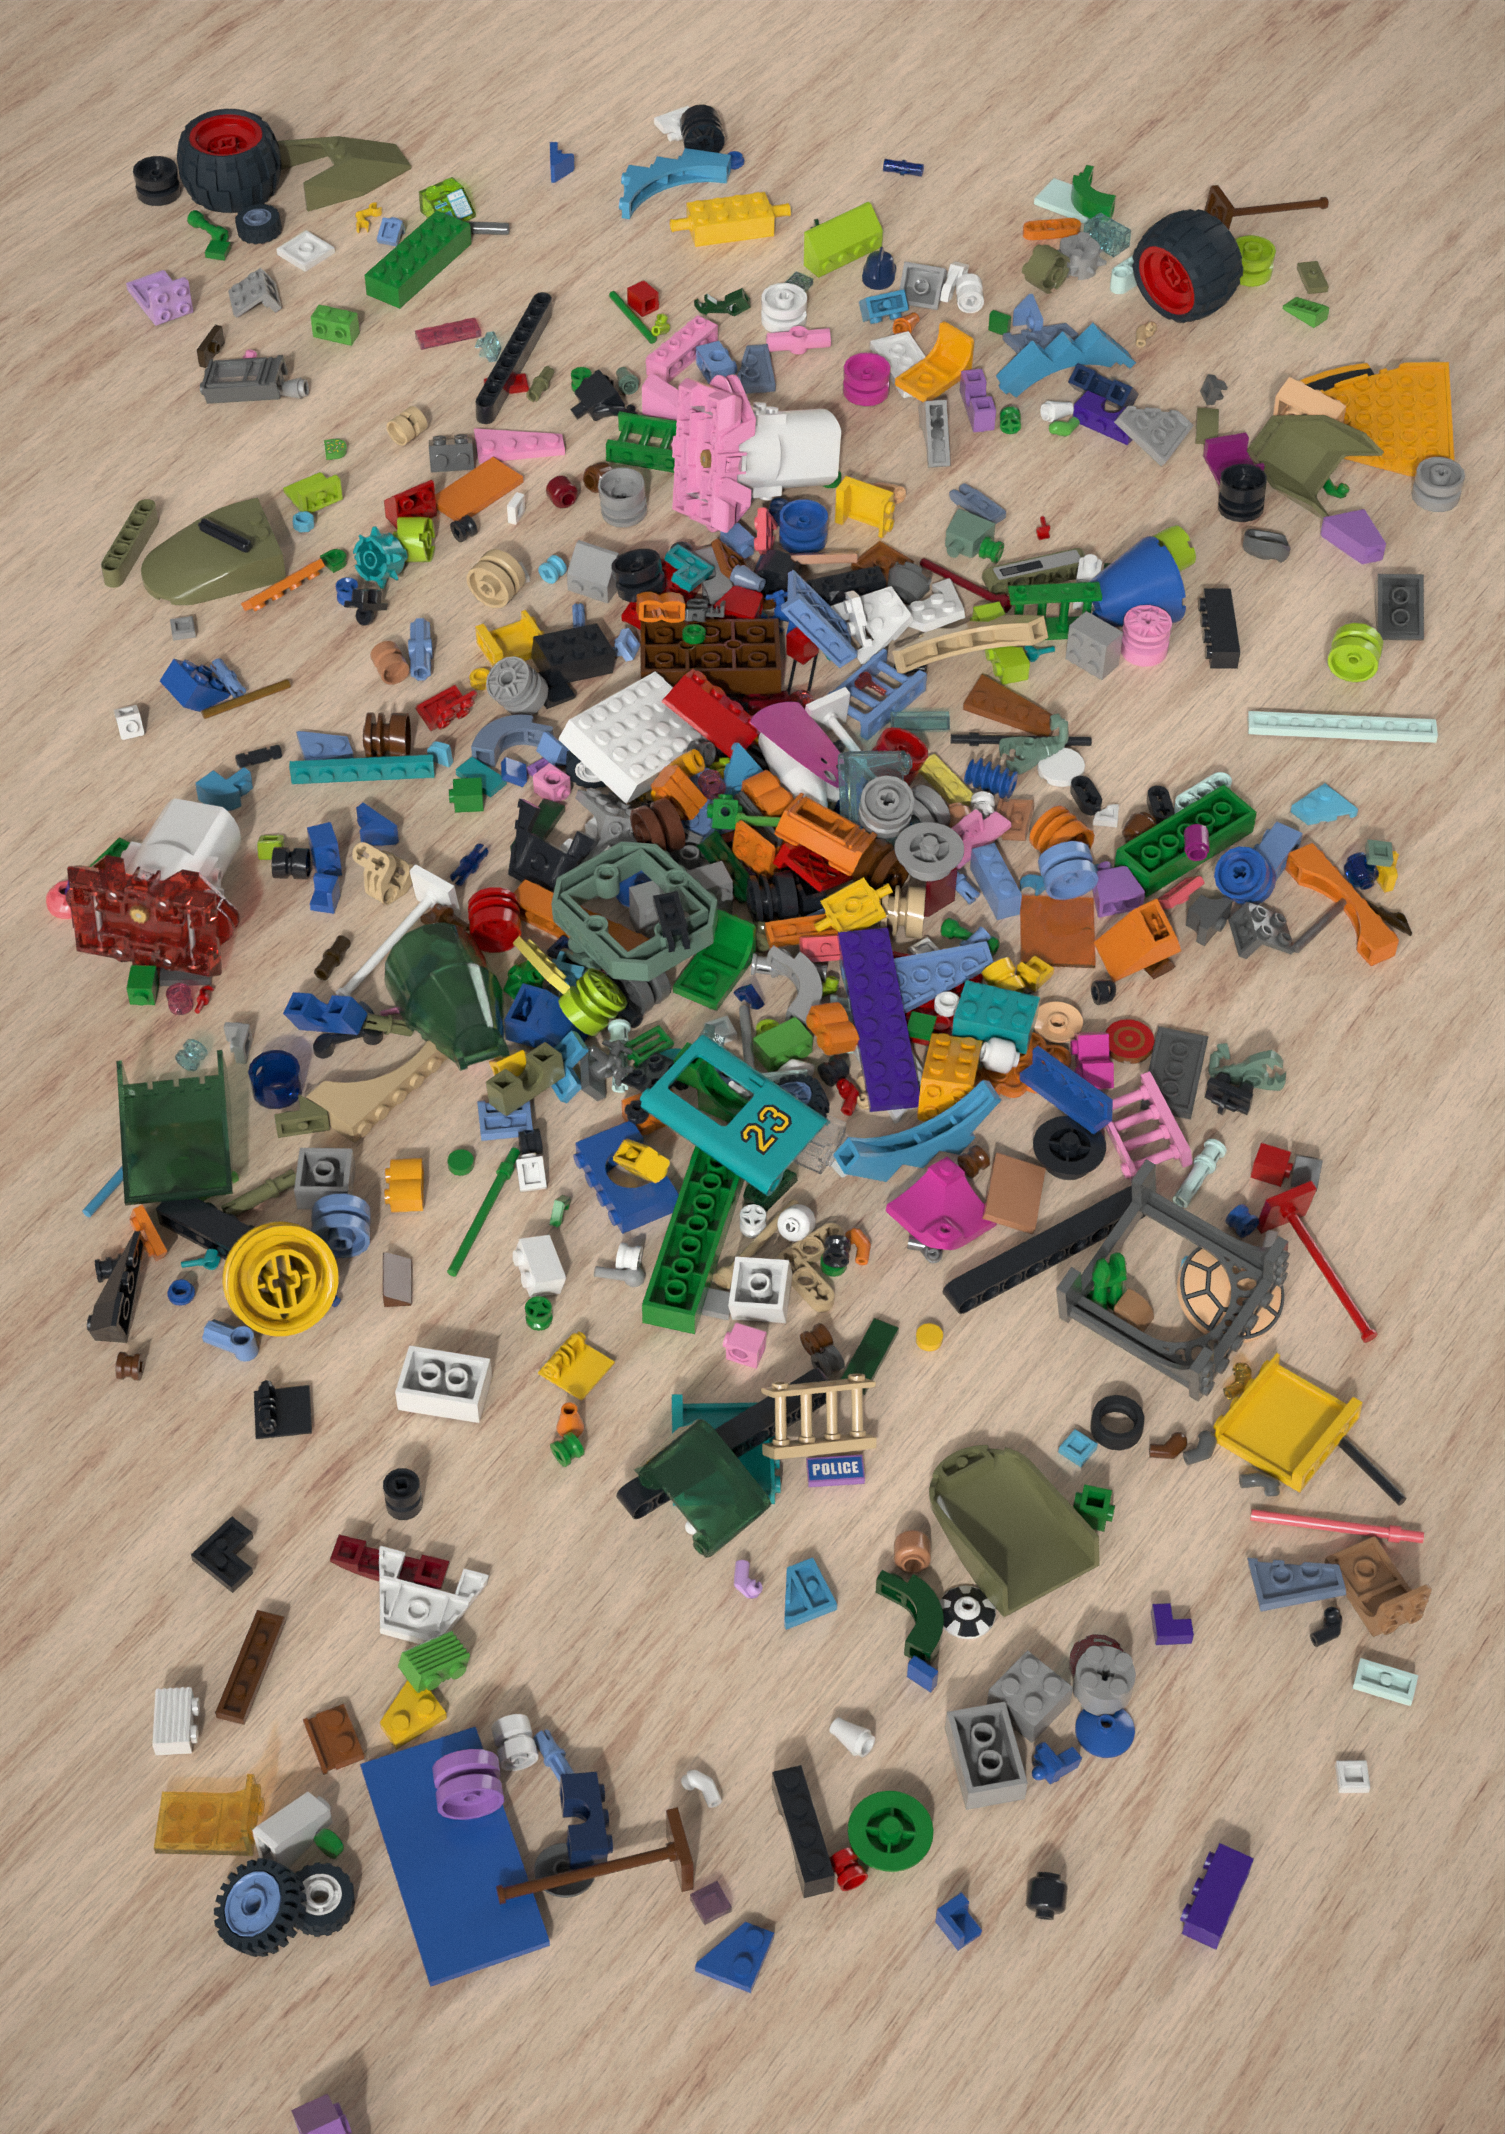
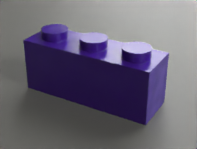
M1219 1843L1215 1853L1209 1852L1203 1869L1208 1871L1204 1879L1198 1877L1192 1891V1895L1196 1896L1193 1905L1187 1903L1180 1918V1921L1185 1923L1182 1931L1183 1935L1217 1950L1248 1878L1254 1858Z

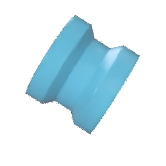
M556 555L550 556L547 559V563H542L538 568L541 578L549 584L555 583L559 576H563L567 571L564 561Z

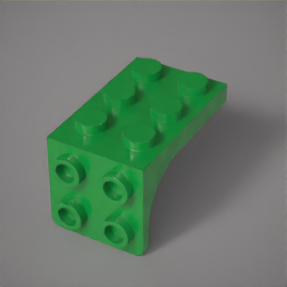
M717 909L718 919L713 944L699 951L673 985V993L715 1011L719 1009L752 963L753 953L756 950L755 925Z

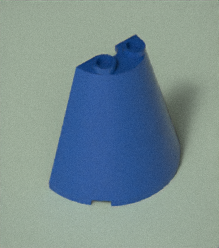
M1147 536L1140 539L1089 581L1099 582L1102 593V601H1093L1092 603L1095 608L1092 611V615L1113 627H1123L1124 617L1131 608L1139 605H1152L1166 611L1171 617L1172 623L1182 620L1186 611V606H1182V599L1186 598L1183 581L1172 555L1165 546L1160 547L1157 544L1159 543L1157 538Z

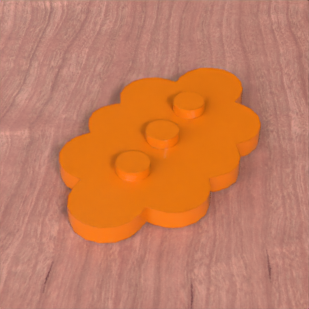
M1033 1032L1027 1053H1020L1018 1065L1012 1067L1008 1073L1003 1074L987 1070L979 1059L974 1088L982 1080L990 1081L998 1095L1002 1094L1009 1098L1021 1097L1026 1091L1038 1094L1020 1081V1072L1032 1065L1033 1049L1037 1046L1041 1047L1068 1068L1071 1067V1054L1062 1046L1046 1045L1044 1038Z

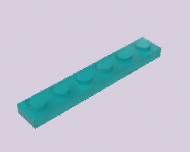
M433 755L289 761L292 784L435 778Z

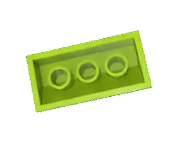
M866 202L805 231L803 266L820 278L882 247L883 229L871 203Z

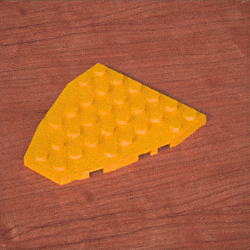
M1405 362L1399 364L1398 368L1387 371V368L1381 369L1378 374L1371 376L1364 374L1334 384V388L1327 391L1320 390L1324 395L1334 400H1339L1346 406L1344 424L1366 433L1384 451L1382 456H1346L1344 459L1410 477L1415 476L1419 463L1425 459L1444 457L1455 461L1449 362Z

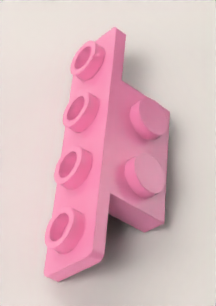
M976 809L969 815L964 816L959 823L951 828L961 837L964 844L963 858L958 866H956L958 870L971 860L973 848L991 844L1011 828V822L998 812H993L983 820L982 814Z

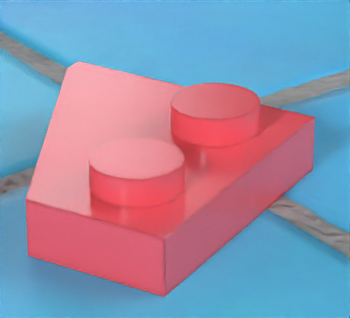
M758 508V517L754 519L757 530L754 546L760 555L762 553L764 555L768 550H773L775 536H772V530H777L778 524L767 508Z

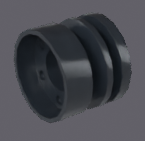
M704 104L695 105L688 108L680 118V131L684 148L719 153L722 150L725 137L720 116L714 108Z
M1236 464L1225 468L1220 478L1218 503L1220 514L1234 522H1249L1259 518L1264 511L1267 483L1265 472L1251 464Z
M790 870L773 872L772 884H769L765 874L759 875V884L755 875L747 876L746 901L753 922H763V915L765 922L773 921V913L777 914L779 920L798 918L797 892Z

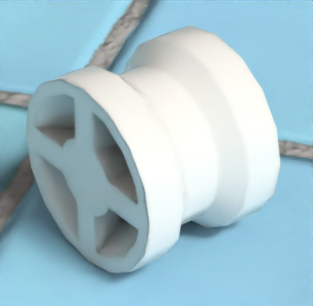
M751 1204L745 1206L740 1212V1231L746 1237L756 1238L766 1227V1212L761 1206Z
M620 1243L616 1257V1269L630 1268L631 1270H637L638 1267L640 1268L643 1247L638 1245L629 1247L627 1243Z

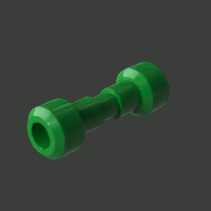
M197 210L189 213L187 217L189 225L206 230L211 235L212 240L225 242L228 240V230L222 226L216 227L210 224L204 215Z
M952 918L945 919L940 929L941 935L948 939L957 938L966 941L974 934L969 932L968 929L961 927L959 922ZM991 936L987 944L991 956H994L998 951L1000 942L998 938Z

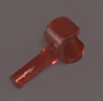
M862 672L859 675L860 678L854 681L855 686L859 689L868 686L883 696L887 693L886 690L872 681V676L868 672Z

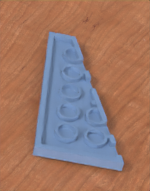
M987 941L895 958L894 963L904 1014L934 999L939 993L947 992L966 982V980L981 974L986 967L993 963ZM842 968V969H841V976H842L843 983H844V986H845V989H846V992H847V987H846V982H845L844 971H843V968Z

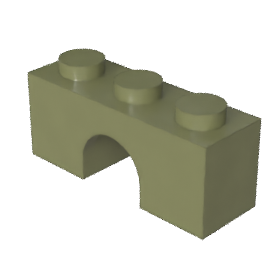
M546 1042L525 1055L526 1067L518 1077L505 1068L486 1081L489 1104L503 1115L508 1116L565 1077L562 1054Z

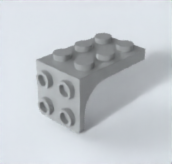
M588 788L587 791H577L575 799L595 816L597 822L596 840L599 843L594 848L592 857L602 853L608 845L613 847L620 842L637 843L630 822V813L633 810L631 803L626 804L613 792L605 795L592 788Z

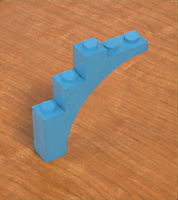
M685 148L682 156H679L678 159L657 156L654 164L650 165V168L628 165L626 172H623L621 177V184L624 185V197H621L619 201L622 218L630 219L634 211L645 200L675 186L701 182L727 184L731 173V155Z
M982 1080L969 1094L938 1116L916 1127L891 1135L873 1138L848 1137L833 1156L846 1175L887 1182L902 1165L924 1168L939 1151L960 1155L976 1138L973 1131L1000 1103L1001 1098L990 1081Z

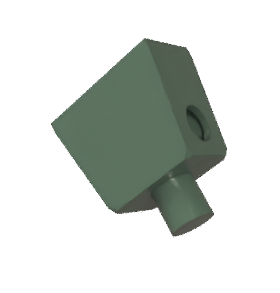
M958 509L946 530L945 546L948 555L952 558L958 557L959 554L969 558L975 557L979 553L980 546L985 537H990L994 541L995 523Z

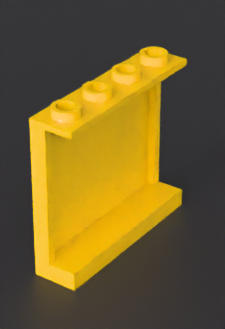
M1276 1353L1270 1361L1266 1360L1262 1364L1259 1375L1247 1382L1244 1393L1241 1397L1236 1396L1229 1406V1411L1225 1416L1220 1415L1213 1429L1216 1430L1217 1444L1300 1493L1339 1445L1340 1440L1346 1436L1358 1421L1363 1402L1352 1397L1347 1404L1280 1366V1354Z

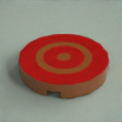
M1132 1019L1116 1021L1106 1029L1105 1032L1109 1034V1056L1121 1063L1131 1061L1130 1064H1137L1146 1060L1152 1054L1155 1043L1154 1035L1145 1024Z

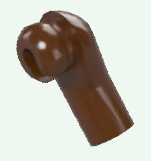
M1175 1432L1165 1444H1150L1149 1458L1175 1459L1187 1446L1186 1436L1182 1432Z

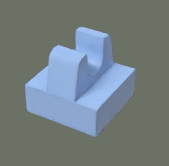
M630 628L621 630L618 638L614 640L615 647L612 648L615 651V657L622 656L625 661H631L634 659L641 644Z

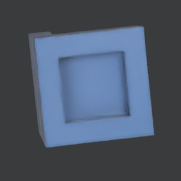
M544 732L536 751L554 766L566 765V754L569 749L552 734Z

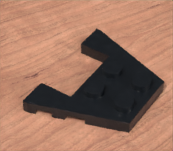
M519 799L517 808H520L518 820H515L514 827L516 829L515 844H512L508 875L520 882L526 879L534 884H539L542 888L554 893L557 878L579 866L598 845L599 841L582 831H577L568 852L562 850L531 832L541 808L525 799Z

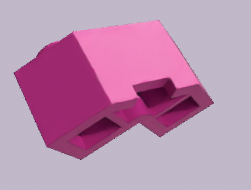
M1106 1032L1074 1033V1039L1070 1041L1071 1055H1075V1073L1097 1089L1114 1088V1063L1109 1060V1034Z

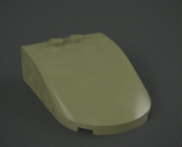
M258 497L219 508L201 517L154 548L146 556L141 567L142 581L147 592L157 600L162 598L171 601L172 605L199 604L273 585L286 577L283 553ZM203 518H206L250 540L253 545L252 549L248 553H244L200 531L198 523Z
M976 1445L954 1452L946 1457L934 1470L929 1487V1500L932 1511L974 1582L1003 1617L1014 1613L1100 1566L1099 1535L1033 1462L1023 1454L1007 1447L1004 1450L991 1449L988 1445Z

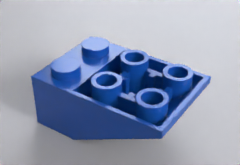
M522 984L504 1019L506 1040L537 1048L544 1042L555 1048L571 1030L577 1032L584 1043L588 1034L578 1029L566 1017L560 1008L559 997L548 990L527 984Z

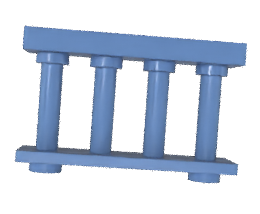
M884 648L879 653L874 654L866 664L835 690L828 693L831 694L846 687L850 692V697L853 696L873 708L870 713L864 714L854 707L848 706L847 715L860 722V736L867 741L926 691L927 674L921 670L909 677L903 673H897L895 668L886 664L887 650ZM882 671L902 683L899 688L893 689L876 679L875 676ZM868 684L888 697L884 701L879 702L860 689Z

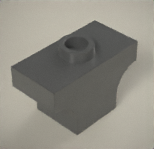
M1200 895L1188 909L1186 926L1197 933V943L1205 946L1217 931L1221 932L1227 919L1230 917L1232 899L1224 896L1221 899L1214 900Z

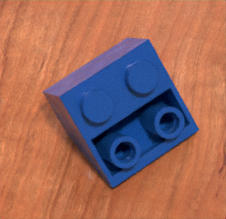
M173 659L160 679L162 685L184 708L198 712L230 696V693L224 688L225 684L212 675L213 671L203 664L197 666L186 659L184 661Z

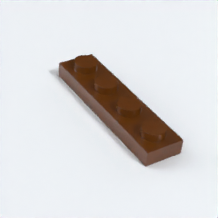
M260 1610L256 1611L215 1711L216 1718L245 1725L286 1623L284 1616Z

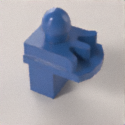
M1041 1742L1035 1747L1034 1758L1036 1760L1032 1762L1033 1766H1035L1032 1770V1777L1039 1781L1046 1779L1051 1785L1059 1781L1064 1775L1078 1768L1082 1757L1074 1747L1056 1755L1046 1742Z

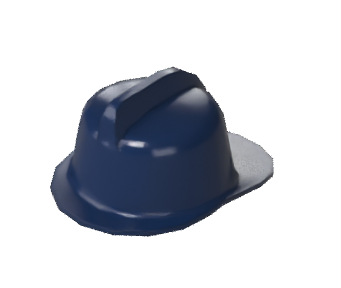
M880 247L879 251H874L868 255L863 268L862 282L870 289H886L895 280L896 264L894 263L893 256L885 252L883 247Z

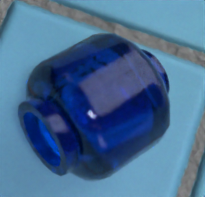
M1358 852L1349 856L1343 868L1348 882L1354 888L1360 887L1361 890L1373 887L1374 882L1379 877L1377 866L1367 864L1364 852Z

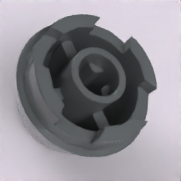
M896 562L894 567L889 570L887 587L892 586L904 604L910 605L914 601H919L930 591L929 586L932 580L931 577L926 578L921 573L923 570L921 567L910 562H905L904 565Z

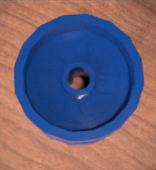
M808 499L795 500L783 506L779 516V543L783 549L789 553L819 552L824 549L828 535V512L824 506Z
M1239 846L1228 850L1220 857L1215 867L1214 878L1216 886L1222 894L1241 906L1246 902L1255 905L1261 904L1270 897L1275 888L1276 873L1274 867L1268 859L1250 847Z

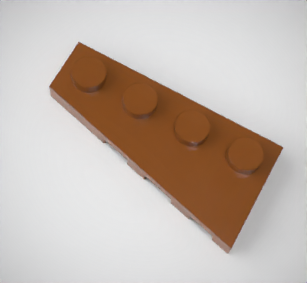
M983 674L963 704V710L1037 736H1051L1054 730L1051 731L1050 716L1053 714Z

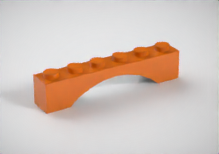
M1310 843L1288 853L1285 870L1298 885L1313 889L1335 903L1341 898L1345 899L1347 904L1344 906V912L1351 920L1355 929L1357 939L1356 950L1370 966L1395 956L1399 942L1396 933L1387 927L1382 918L1370 908L1367 901L1354 890L1352 884L1345 880L1337 867L1328 861L1321 850L1313 843Z

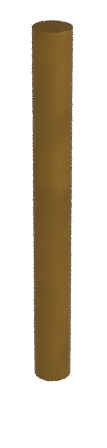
M288 679L201 710V714L204 719L291 688Z

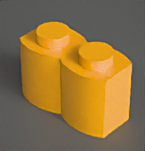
M422 1158L391 1159L390 1168H385L386 1184H389V1188L384 1191L385 1204H390L391 1212L423 1211L424 1166Z

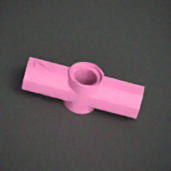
M794 326L789 332L767 333L766 344H768L769 352L790 350L791 353L800 355L804 354L807 349L830 347V329L807 330L803 326Z

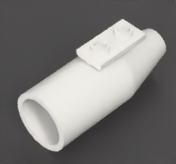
M760 733L758 738L759 747L771 773L778 777L781 787L789 791L794 799L800 793H803V797L806 796L822 806L834 810L837 801L841 798V788H836L819 778L764 734ZM824 771L830 780L836 781L835 776L831 772Z

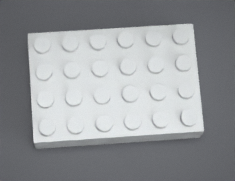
M656 672L651 673L571 718L559 737V740L626 804L652 789L650 785L663 768L675 758L686 753L691 741L710 742L661 702L671 691L672 687Z

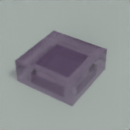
M718 1881L690 1894V1901L704 1925L732 1912V1906Z

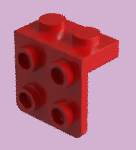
M453 685L420 703L415 709L430 731L437 728L442 730L451 724V720L455 718L462 719L470 713L469 709L475 704L474 700L478 694L473 690L463 696L457 686Z

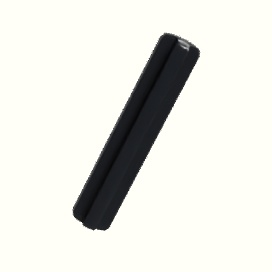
M203 518L198 523L200 531L244 553H248L252 549L253 545L250 540L206 518Z

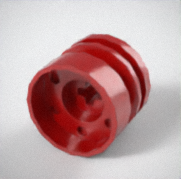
M489 887L479 890L471 896L468 901L469 937L474 947L488 953H501L515 947L513 942L518 936L521 937L522 934L520 905L516 894L508 889Z

